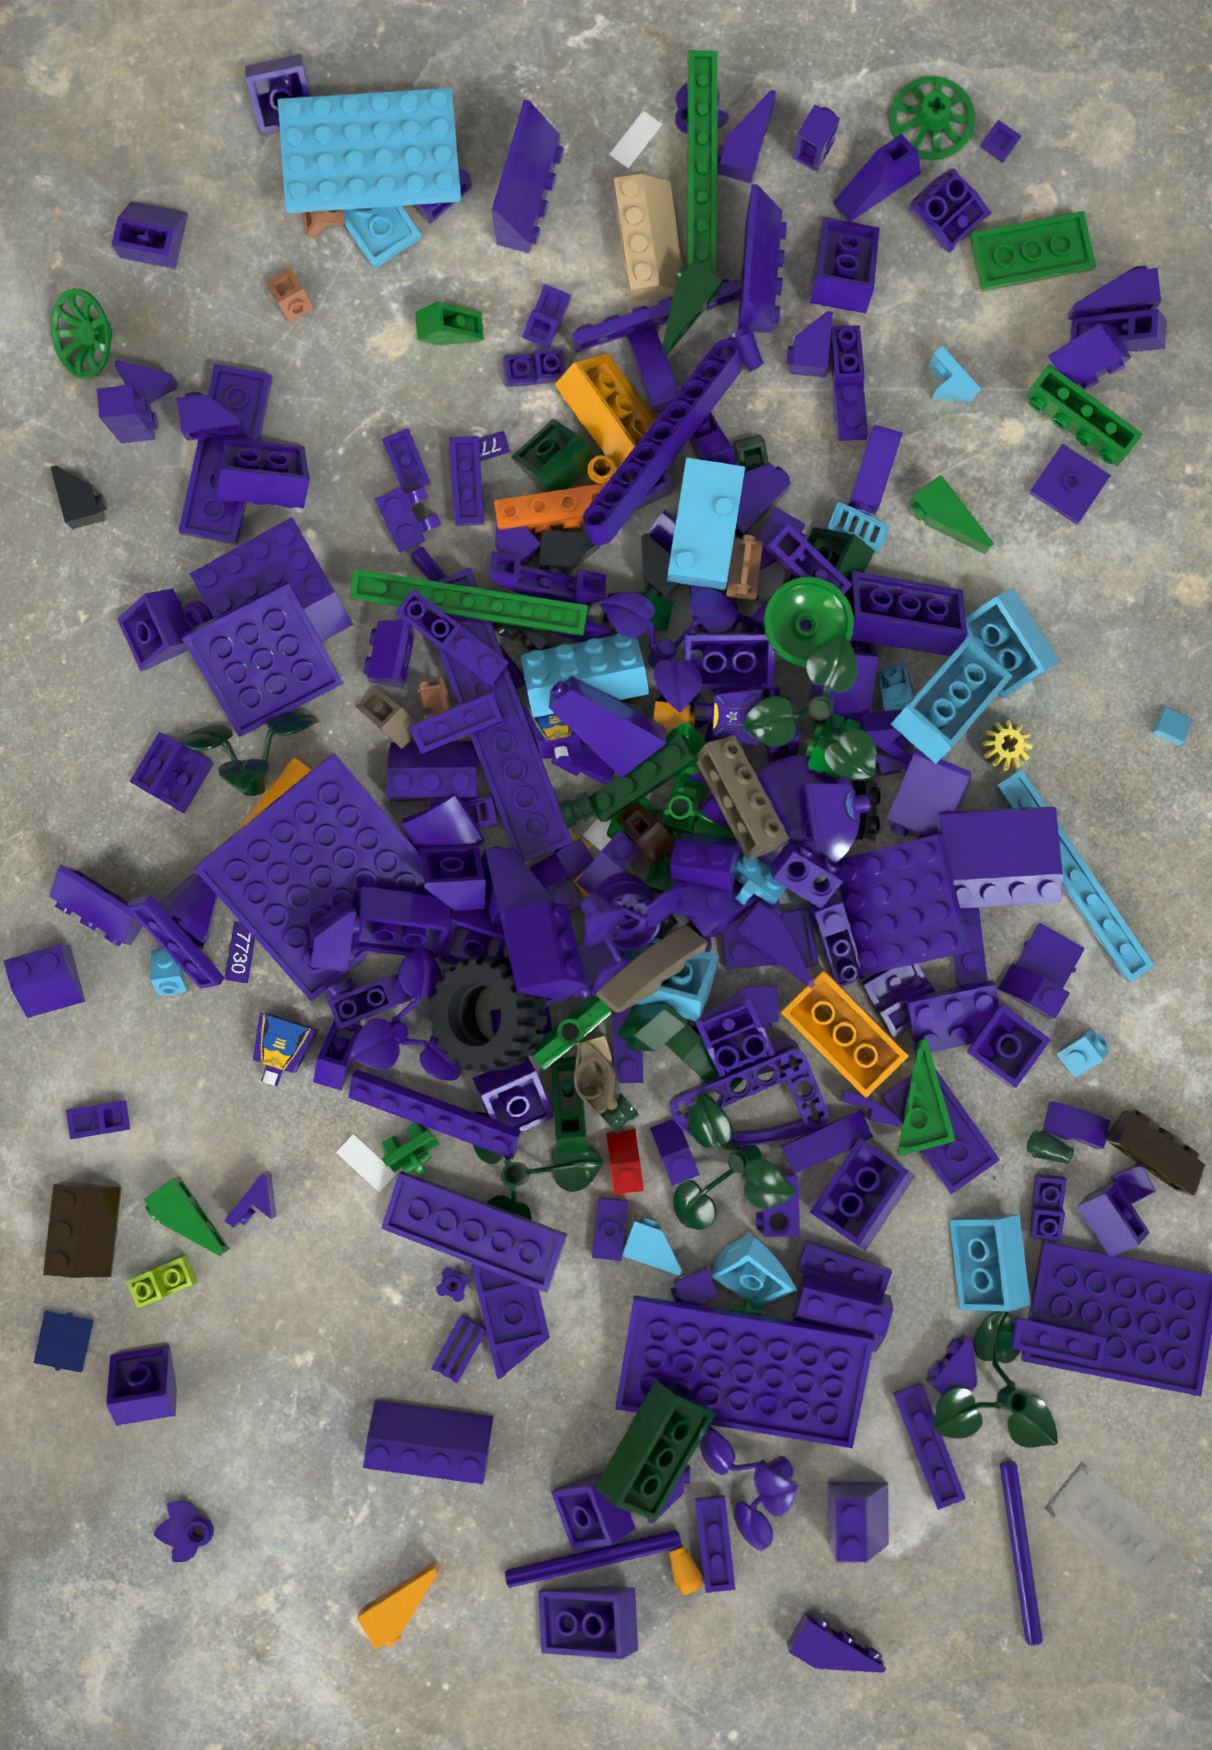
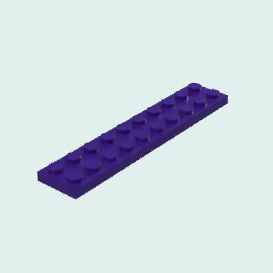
M471 568L435 581L478 588ZM448 615L504 658L490 621ZM437 646L458 705L460 706L492 692L502 715V721L470 734L512 848L526 862L573 844L571 834L543 759L540 756L508 666H505L490 686Z

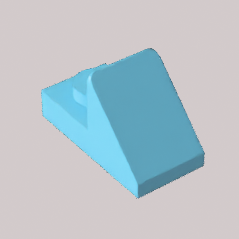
M943 346L933 354L929 363L932 365L933 373L939 379H944L945 382L935 390L932 399L972 402L979 394L981 388Z

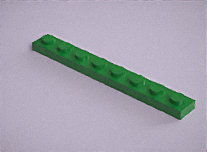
M689 50L687 55V265L689 266L696 259L717 275L718 51Z
M354 569L350 591L351 600L400 607L412 589H414L447 615L584 636L588 605Z

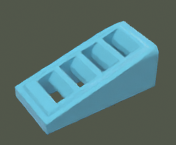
M837 502L827 530L855 534L875 550V553L879 554L890 526L846 504ZM842 515L847 517L843 528L838 526ZM852 520L858 521L854 533L848 531ZM863 524L869 526L864 538L859 536ZM874 528L879 530L875 543L869 541Z

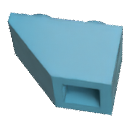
M906 663L878 672L885 711L904 709L916 696Z

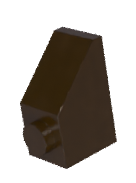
M639 802L627 808L615 819L655 865L667 858L674 849L675 841Z

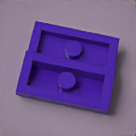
M159 732L129 782L178 811L185 813L214 763Z
M457 793L431 802L429 809L406 817L401 823V826L418 852L419 848L479 846L485 840Z
M919 963L881 971L861 982L867 996L893 1038L910 1028L906 998L936 992L924 975Z

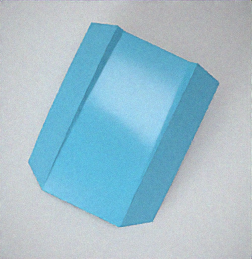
M750 1232L724 1247L717 1256L711 1273V1277L743 1301L745 1298H752L751 1307L761 1308L775 1303L797 1291L781 1263Z

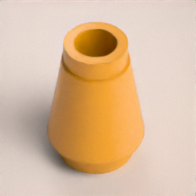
M605 455L594 457L588 464V475L596 485L607 483L617 470L613 459ZM604 473L606 476H599V474Z
M682 1546L668 1552L675 1588L679 1589L681 1596L702 1588L703 1583L701 1579L704 1577L686 1550V1547Z

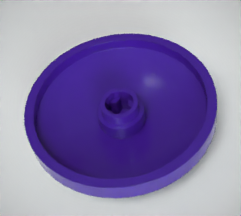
M810 756L782 758L762 769L757 774L758 780L770 799L780 822L784 825L789 839L776 851L759 856V858L771 866L788 842L792 840L797 844H807L815 851V855L822 859L827 857L835 863L839 861L850 849L856 838L860 823V813L857 814V827L819 841L804 842L796 785L809 783L851 784L847 777L842 776V778L836 779L826 775L825 772L820 773L809 769ZM795 861L791 863L789 866L792 868L799 867L802 864V862Z

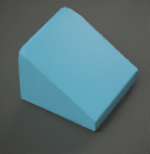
M1165 706L1152 733L1179 746L1186 739L1192 719Z

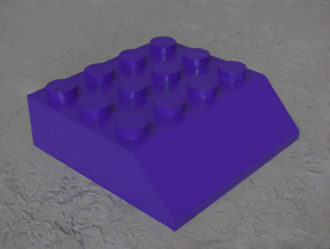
M293 517L190 573L193 582L214 618L288 580L321 642L353 625Z

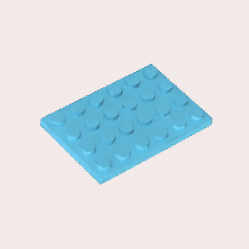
M452 88L278 99L285 208L287 213L461 202Z

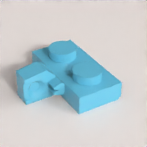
M741 849L735 878L738 879V882L743 887L735 896V899L745 905L754 893L769 904L774 905L786 887L773 880L770 866L758 857L747 860Z

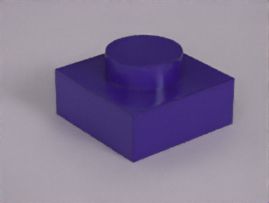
M997 120L982 141L980 148L1004 163L1020 141L1021 135L1000 120Z

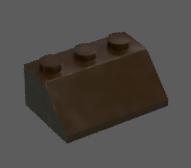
M1123 1110L1108 1132L1106 1142L1136 1163L1141 1164L1144 1169L1175 1191L1194 1196L1198 1190L1205 1164L1197 1159L1200 1154L1185 1144L1183 1147L1173 1142L1175 1136L1161 1127L1158 1130L1148 1124L1150 1119L1138 1110H1135L1133 1113Z
M64 1181L53 1184L43 1275L68 1278L112 1277L122 1187Z

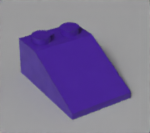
M823 217L812 279L810 303L867 313L875 286L880 228Z
M596 1586L541 1589L538 1591L541 1653L624 1659L638 1651L635 1587Z

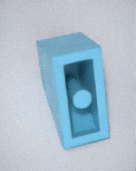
M642 1216L641 1220L634 1218L622 1255L679 1276L681 1267L663 1229L657 1227L659 1222Z

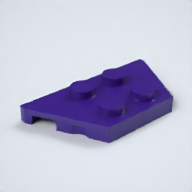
M472 1264L497 1379H501L519 1362L528 1357L532 1351L550 1338L540 1291Z

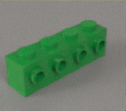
M1051 365L1045 368L1024 397L1028 400L1031 408L1037 412L1047 414L1058 428L1070 431L1081 445L1093 448L1098 452L1099 457L1108 464L1118 466L1143 435V433Z

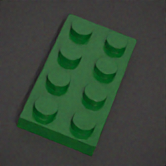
M1084 211L973 232L969 237L981 292L1092 271L1096 267Z

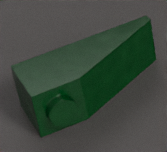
M696 259L689 266L687 264L683 265L675 277L677 281L662 346V354L666 357L721 291L723 280Z
M688 1024L665 1043L673 1053L705 1082L720 1076L702 1037ZM734 1078L730 1082V1089L734 1091L744 1078Z
M576 1057L559 1058L551 1064L558 1155L588 1152L584 1101L577 1094L574 1085Z

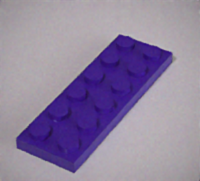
M214 364L208 396L237 416L245 429V433L224 435L222 437L260 441L273 381L271 374ZM217 437L198 439L178 532L182 535L238 545L247 502H228L223 499H216L214 478Z
M404 1171L398 1174L381 1227L383 1230L546 1293L550 1289L568 1235L557 1229L415 1175L406 1174Z

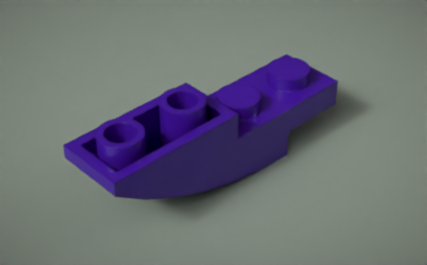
M860 325L831 326L833 408L838 441L867 440L868 426L863 383L865 374Z
M412 589L395 612V614L490 686L508 664L507 660L414 589Z
M436 957L434 960L440 968L442 978H445L443 968L438 957ZM399 973L329 1000L328 1004L338 1028L341 1029L413 1001L416 995H409L403 990L399 982Z

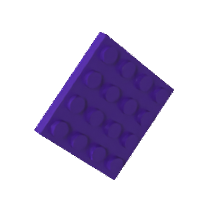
M288 580L181 635L183 642L239 737L265 725L268 720L282 716L343 684L341 677Z
M943 834L931 835L840 859L836 862L840 867L839 870L843 880L840 884L844 907L861 964L859 968L860 976L970 952Z

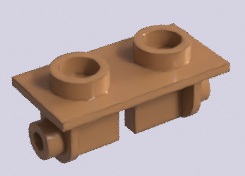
M744 535L743 539L734 538L727 596L756 600L763 541H756L754 536Z
M443 677L438 678L431 684L429 681L418 684L417 694L422 710L432 709L433 712L425 714V720L451 709L449 702L450 694L445 686Z

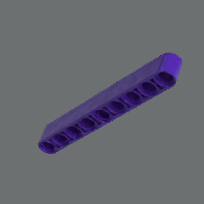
M729 339L721 340L711 348L585 510L583 522L591 543L594 545H605L616 536L742 370L738 345L735 341Z

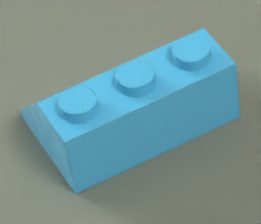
M1014 588L997 595L966 617L967 637L1013 676L998 693L1002 699L1061 662Z
M654 938L652 942L641 949L626 951L623 958L628 957L632 962L662 939ZM704 951L685 961L682 971L662 981L659 991L636 1004H667L686 1019L693 1021L701 1020L709 999L719 955Z
M988 1215L949 1220L960 1310L1013 1311L1029 1306L1030 1297L1020 1215Z

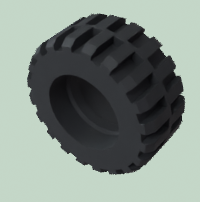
M479 956L462 959L455 966H450L444 972L445 978H439L435 986L437 992L432 994L430 1001L433 1004V1010L429 1011V1019L433 1020L434 1028H431L433 1037H438V1047L442 1053L448 1052L447 1058L453 1064H459L462 1069L468 1071L475 1070L476 1072L504 1070L520 1065L526 1061V1056H531L536 1051L537 1045L535 1043L541 1042L544 1036L542 1025L547 1024V1015H544V1007H547L546 999L541 998V996L517 992L508 957ZM486 987H489L495 993L501 1006L500 1027L491 1040H488L481 1033L475 1017L477 999Z

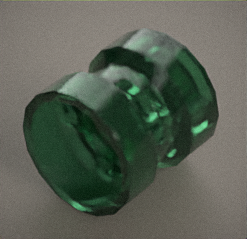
M585 791L577 794L576 798L571 801L569 799L558 801L568 829L576 826L579 820L588 822L595 819Z
M621 1092L618 1098H616L617 1107L614 1110L607 1109L600 1114L617 1134L624 1129L626 1122L634 1120L640 1115Z

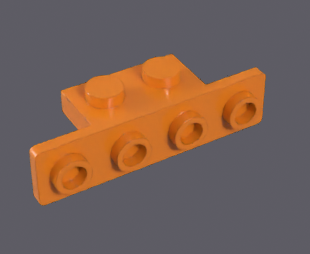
M606 483L495 500L494 505L498 529L504 530L528 526V530L531 533L534 532L535 535H542V530L563 528L564 531L577 530L581 528L580 525H584L583 514Z

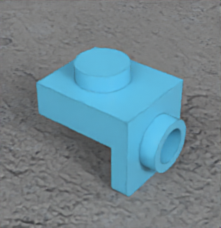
M164 949L151 950L150 980L158 995L171 996L176 993L186 992L187 985L183 979V969Z
M1089 1028L1081 1037L1059 1050L1057 1056L1073 1077L1076 1078L1103 1061L1109 1051L1104 1037L1099 1033H1095L1092 1028Z

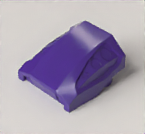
M954 168L948 169L934 179L912 200L908 207L910 211H913L947 253L952 252L955 249L954 246L984 218L992 214L976 190Z
M752 999L743 1001L695 1022L720 1077L739 1067L776 1053Z

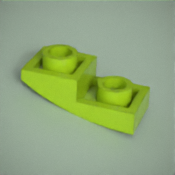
M187 1255L126 1281L137 1309L198 1282Z

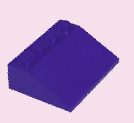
M525 99L491 211L496 245L530 254L532 244L537 245L540 237L541 228L537 226L540 217L545 218L549 203L548 200H545L548 190L553 191L556 174L553 171L556 164H561L564 147L560 145V134L529 100Z
M758 184L751 185L746 216L737 331L747 326L750 332L772 333L774 323L779 324L781 306H776L775 302L776 295L781 296L783 278L777 276L778 267L783 268L785 250L780 249V239L785 240L787 222L782 221V210Z
M1054 806L938 813V834H943L960 909L1061 902L1063 869L1057 813Z

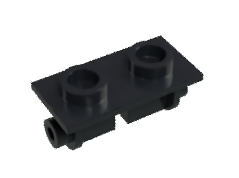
M866 779V786L865 781H853L856 795L867 794L870 800V811L860 813L859 829L855 840H863V835H865V839L876 841V834L880 831V819L876 814L877 805L881 801V790L877 787V783L870 779Z

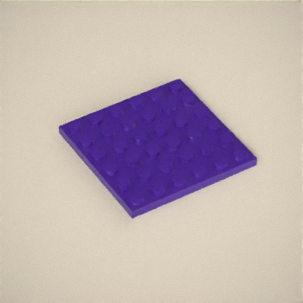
M334 752L194 866V870L311 1002L372 952L355 949L354 962L348 963L347 972L312 968L306 954L312 923L344 900H351L356 910L362 886L433 895L425 889L418 851Z

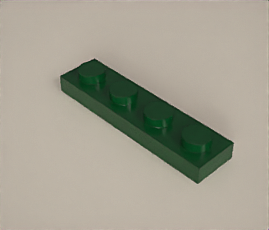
M680 734L624 777H616L591 794L588 799L600 822L606 823L699 760L686 736Z

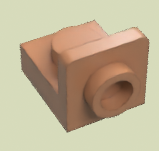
M343 210L302 212L305 234L308 237H317L327 225L342 226L345 223Z
M291 268L266 281L289 322L313 309L303 287Z

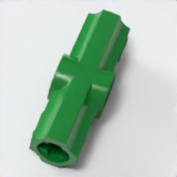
M592 996L544 1036L541 1042L536 1043L537 1049L532 1054V1057L543 1070L547 1069L612 1014L611 1010L598 996ZM567 1023H573L579 1029L578 1037L574 1040H566L562 1035V1028Z

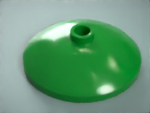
M802 577L791 580L782 585L772 595L766 606L764 614L766 637L774 651L784 660L794 665L807 667L808 659L817 648L841 635L845 636L850 642L853 634L854 618L847 598L836 586L823 579ZM800 623H808L809 631L802 630Z

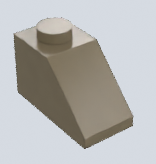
M376 686L356 706L364 716L401 749L414 739L409 726L417 724V722Z

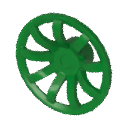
M938 76L918 78L906 84L894 98L889 116L890 128L893 137L896 138L901 133L907 132L920 124L922 127L912 143L918 151L919 158L924 160L945 159L956 154L969 141L975 125L974 106L969 95L955 82ZM935 83L934 92L929 93L927 96L919 88L923 84ZM942 85L951 88L957 95L949 99L946 94L941 92ZM911 90L920 104L915 106L906 105L901 100ZM963 100L968 115L954 114L951 108ZM897 110L906 114L917 115L912 120L897 125ZM949 121L957 124L968 123L963 137L958 136L954 132ZM941 129L955 143L954 146L944 151L941 150L940 145ZM928 130L932 131L933 152L918 149Z
M73 288L66 290L58 297L52 311L51 335L53 345L61 363L71 374L79 378H92L97 376L107 364L113 337L112 327L100 303L93 295L83 289ZM76 296L85 298L82 311L76 303ZM67 300L69 307L77 317L70 315L63 309V305ZM91 305L96 308L100 317H92L90 315ZM59 316L69 324L76 326V329H58ZM59 337H77V340L63 350ZM81 348L76 357L75 366H73L68 360L69 356ZM96 349L103 351L99 364L94 358ZM86 355L87 361L92 368L90 371H84L83 369Z

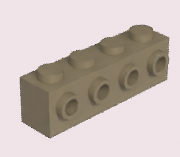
M735 735L706 743L696 754L699 760L696 763L746 859L751 860L776 851L789 837Z

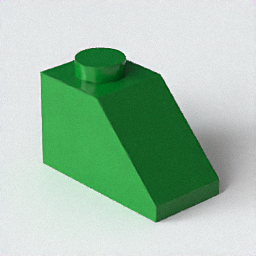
M437 301L415 312L418 341L436 345H450L484 340L482 314L479 311Z

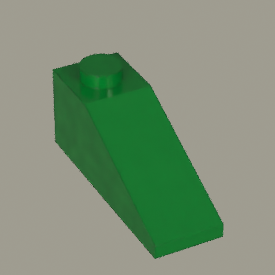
M942 475L916 492L909 501L911 505L910 511L918 521L923 520L927 526L983 554L987 553L994 545Z
M180 1176L173 1178L144 1199L147 1203V1206H145L146 1211L154 1221L158 1220L160 1224L218 1256L230 1250Z

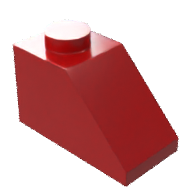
M636 1129L606 1133L614 1195L644 1191Z

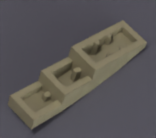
M685 925L660 940L625 966L597 991L596 996L618 1014L659 991L662 981L682 971L685 961L704 952L708 942L688 925Z

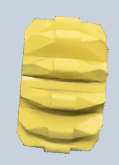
M1011 720L1005 721L1004 726L997 722L993 725L994 731L987 730L984 733L989 740L983 741L981 747L989 748L990 751L986 752L983 757L985 759L991 756L995 758L991 763L992 767H996L1001 762L1003 771H1007L1010 764L1017 769L1021 766L1020 760L1027 761L1029 759V755L1025 751L1031 750L1033 745L1024 742V740L1031 736L1029 732L1023 735L1019 733L1023 727L1022 724L1019 723L1012 729ZM1010 741L1012 743V747L1010 749L1007 748L1006 750H1003L1001 745L1004 742L1006 743Z

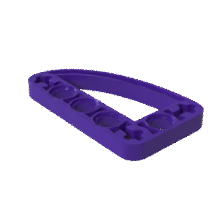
M793 1046L784 1048L771 1056L763 1057L728 1072L721 1077L718 1076L678 1093L672 1097L669 1104L674 1121L683 1131L692 1136L689 1129V1116L695 1104L688 1106V1112L682 1114L681 1111H675L679 1109L678 1103L684 1101L686 1105L694 1103L692 1096L697 1095L698 1098L706 1090L715 1089L719 1093L716 1102L723 1108L786 1081L801 1119L763 1129L733 1131L732 1139L724 1144L734 1145L739 1143L740 1146L769 1144L798 1137L822 1128L829 1119L827 1106L809 1062L802 1050ZM790 1055L800 1058L796 1061L797 1066L794 1068L790 1064L782 1066L781 1068L784 1071L782 1074H780L778 1067L774 1063L779 1060L781 1065L789 1062ZM765 1065L771 1066L774 1071L773 1076L768 1080L759 1079L757 1075L758 1070ZM736 1077H742L746 1080V1087L740 1092H734L730 1089V1082ZM807 1080L811 1082L812 1088L808 1094L799 1095L796 1092V1086L800 1081ZM812 1101L816 1110L822 1111L818 1114L819 1119L813 1120L812 1117H808L811 1115V1111L806 1102Z

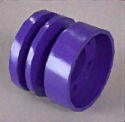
M621 873L610 876L602 881L595 890H598L609 902L615 900L619 905L626 904V908L638 914L647 913L649 906L654 901L650 887L643 879L634 874ZM626 914L623 920L612 929L609 937L617 950L633 951L641 949L653 941L659 932L660 923L648 928L645 925L646 921H639Z

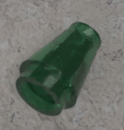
M1034 1130L1027 1142V1152L1031 1153L1033 1158L1069 1164L1074 1155L1073 1147L1068 1146L1044 1130Z

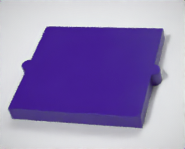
M1038 923L1030 940L1024 943L1025 949L1016 965L1042 976L1063 988L1071 973L1076 972L1075 966L1085 948Z

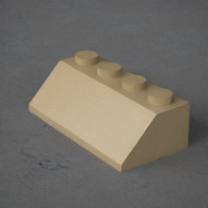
M646 174L615 177L614 198L630 302L673 296L677 281L675 277L682 268L683 262L670 181Z

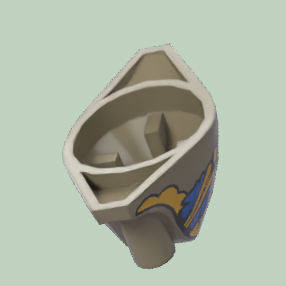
M588 1041L578 1044L574 1072V1085L577 1094L597 1115L605 1112L607 1109L614 1110L617 1107L616 1098L620 1094L619 1078L613 1065Z

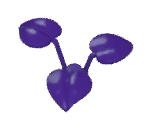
M701 590L693 596L690 602V611L697 619L692 622L674 643L668 639L655 642L654 624L649 621L655 614V608L646 597L635 592H620L607 597L600 604L613 628L626 637L642 636L648 627V648L651 649L648 655V664L654 669L653 677L655 684L667 702L679 713L696 697L702 687V677L699 670L688 661L677 662L674 658L677 653L676 649L685 638V633H691L700 623L707 633H725L733 626L738 616V606L733 598L716 590Z
M679 881L678 886L672 887L659 895L649 906L645 914H638L619 905L615 900L609 902L598 890L585 898L581 905V908L588 914L585 916L587 926L585 943L591 947L605 940L614 956L613 964L605 967L595 982L592 992L594 997L602 986L631 963L628 957L621 960V956L609 937L612 929L623 920L626 914L639 921H646L645 925L648 928L661 923L673 912L680 900L683 889L681 881Z
M415 947L402 961L399 969V982L403 990L409 995H416L415 1000L398 1015L393 1016L391 1022L382 1018H375L367 1022L354 1041L349 1059L374 1069L385 1070L391 1068L397 1062L400 1053L399 1044L403 1046L408 1044L421 1045L425 1047L420 1054V1063L424 1070L436 1079L452 1081L459 1078L461 1067L459 1064H453L447 1058L448 1052L442 1053L437 1045L439 1042L438 1037H433L432 1034L429 1038V1043L425 1040L408 1039V1028L401 1022V1019L421 1002L422 996L431 999L432 994H436L437 989L435 986L439 978H442L437 962L424 949Z
M709 1425L699 1443L704 1461L715 1473L725 1475L729 1469L733 1472L756 1469L753 1480L758 1489L757 1493L759 1496L752 1502L751 1506L745 1501H740L735 1507L734 1517L742 1537L755 1549L765 1550L772 1544L773 1530L767 1517L758 1511L757 1507L762 1502L764 1508L775 1517H781L789 1511L799 1487L798 1483L789 1480L794 1474L793 1467L784 1456H778L768 1463L762 1459L756 1463L736 1465L734 1464L736 1455L730 1443Z

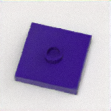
M1062 443L1029 494L1077 525L1111 475Z

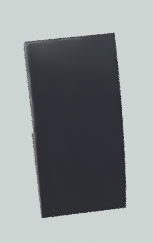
M496 622L492 625L502 638L508 636L511 641L521 634L523 637L520 638V641L530 652L549 648L548 642L533 628Z

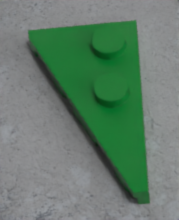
M927 1039L919 1040L897 1150L899 1156L956 1141Z

